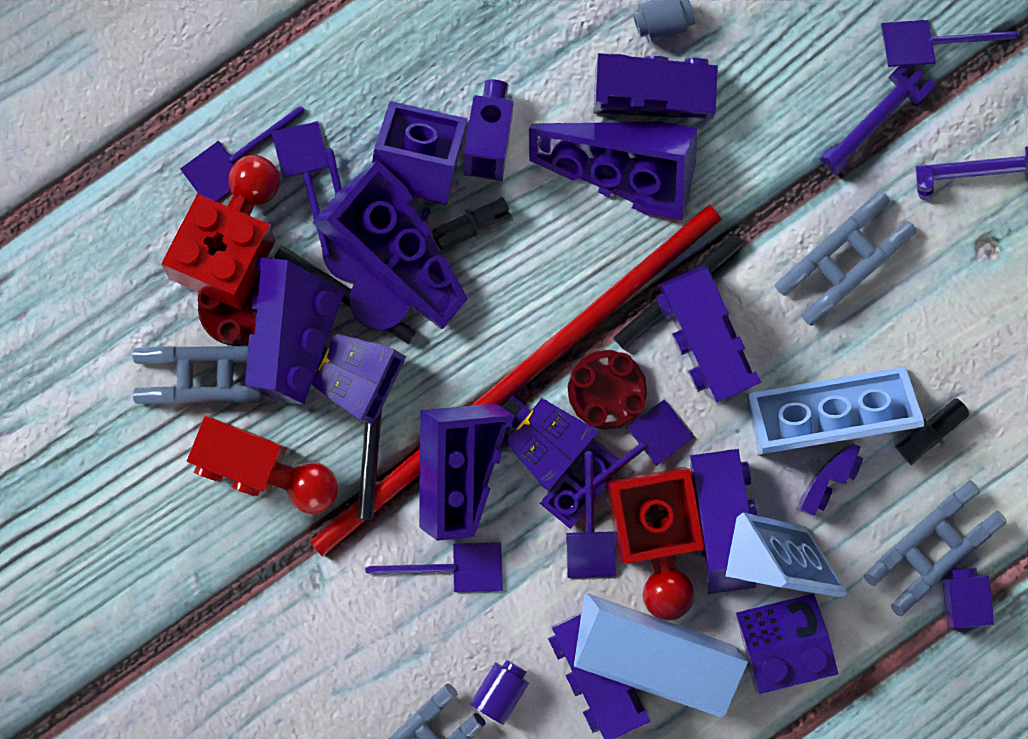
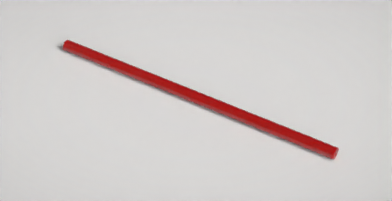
M711 205L704 208L471 406L484 404L502 406L512 395L514 396L722 220L719 214ZM420 449L376 485L374 513L420 475ZM358 501L310 541L322 557L366 521L357 519Z

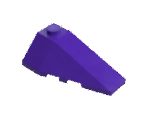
M659 121L532 123L529 127V161L570 180L580 178L600 187L598 193L609 198L613 193L632 202V208L644 214L683 221L696 164L698 128Z
M375 160L340 190L312 223L343 252L438 328L444 329L468 298L447 259L441 256L430 236L432 232L426 221H422L412 203L414 199L408 188L379 160Z

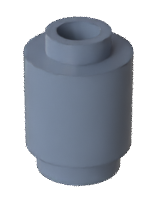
M650 0L638 4L639 13L633 14L639 36H647L650 43L685 32L688 26L695 24V17L689 0Z

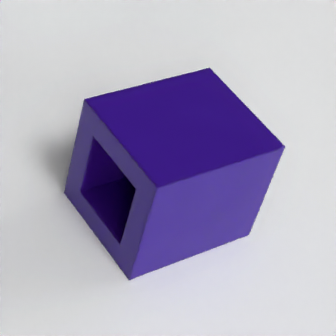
M977 568L952 570L953 578L942 579L947 627L956 629L994 625L988 575H977Z

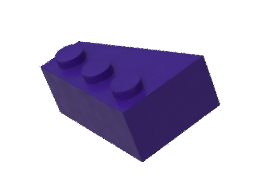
M598 53L595 66L593 113L713 119L716 114L718 65H709V60L705 58H686L685 62L670 61L668 57L646 56L641 58L624 54Z
M257 257L256 270L261 271L258 296H253L252 309H257L255 335H249L245 386L273 400L304 405L345 291L288 260Z
M699 266L658 285L662 293L656 297L658 305L665 319L673 318L678 331L672 333V336L681 356L687 353L694 368L688 370V373L697 392L704 390L705 394L717 403L762 383L757 372L752 373L743 352L745 346L740 336L737 337L728 317L729 312L707 267Z
M497 404L420 410L419 528L436 541L469 538L476 535L491 489L488 487L494 465L495 463L499 464L502 455L500 447L507 426L511 427L515 416Z
M739 449L690 455V471L705 548L701 551L702 557H705L708 575L706 582L707 593L715 594L755 588L756 582L726 576L737 517L743 512L757 515L755 500H747L745 486L751 485L748 461L741 462Z
M580 612L551 626L555 635L549 637L548 640L557 659L560 660L566 657L572 672L565 676L575 697L581 694L584 695L589 709L583 711V714L592 733L600 731L604 739H616L651 721L634 687L574 667L582 614Z

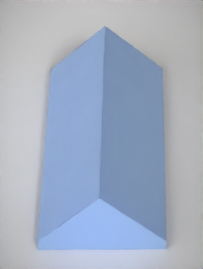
M906 367L747 393L757 455L924 427V420Z
M744 512L737 517L726 571L727 577L841 598L847 594L846 589L806 526Z
M589 593L584 596L574 667L721 718L726 715L748 663L734 645Z

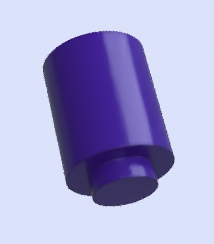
M507 659L503 665L495 662L471 700L470 705L504 725L529 685V682L524 679L527 671Z

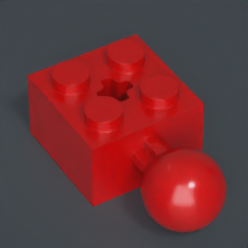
M258 155L245 156L232 166L228 176V185L233 197L228 206L200 194L196 195L161 263L169 280L239 310L242 309L261 272L256 270L257 257L268 258L276 242L270 224L250 216L254 207L267 204L275 197L280 185V177L275 165L267 158Z
M208 416L203 418L186 461L196 465L193 473L221 482L223 476L234 480L231 488L251 496H259L260 491L271 492L273 486L286 491L291 504L299 511L307 514H317L327 510L334 503L338 494L336 476L326 465L318 462H306L296 468L286 465L282 461L288 447Z
M679 467L605 481L619 561L623 564L650 560L652 575L645 582L642 594L645 607L653 616L661 620L671 621L683 617L693 605L694 588L690 579L681 571L676 570L674 555L705 549L690 468ZM652 505L664 511V515L657 518L658 524L653 525L650 520L645 519V513L650 511V506Z

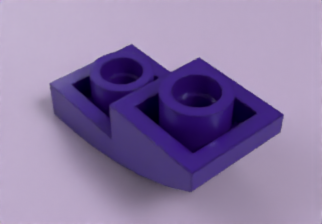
M594 437L539 503L570 529L586 511V496L579 501L574 499L575 493L585 486V453L590 451L593 454V479L619 460L616 455ZM614 473L611 477H609V478H608L607 480H605V481L611 480L616 473ZM605 481L594 489V500L605 488Z
M849 444L829 459L809 483L796 509L814 516L817 509L824 511L833 491L832 488L827 487L829 480L838 484H846L848 478L852 480L856 478L863 458L858 456L861 446Z

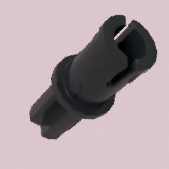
M500 197L498 200L474 211L466 209L465 215L434 228L432 233L440 250H445L474 236L480 239L481 233L505 222H510L513 220V217L508 212L509 207L505 199Z
M953 399L928 421L923 418L924 427L916 428L909 436L897 443L895 448L912 466L936 444L942 445L944 443L942 438L969 416V409L960 399Z

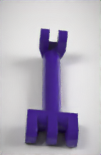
M898 66L888 77L896 87L837 147L831 146L819 160L824 165L827 163L832 168L830 171L837 175L849 163L848 157L907 97L917 105L937 83L930 79L920 89L915 83L925 72L919 68L909 78L904 72L908 71L912 66Z
M1025 147V156L915 166L918 196L922 200L931 199L934 195V180L1025 172L1027 181L1028 147Z

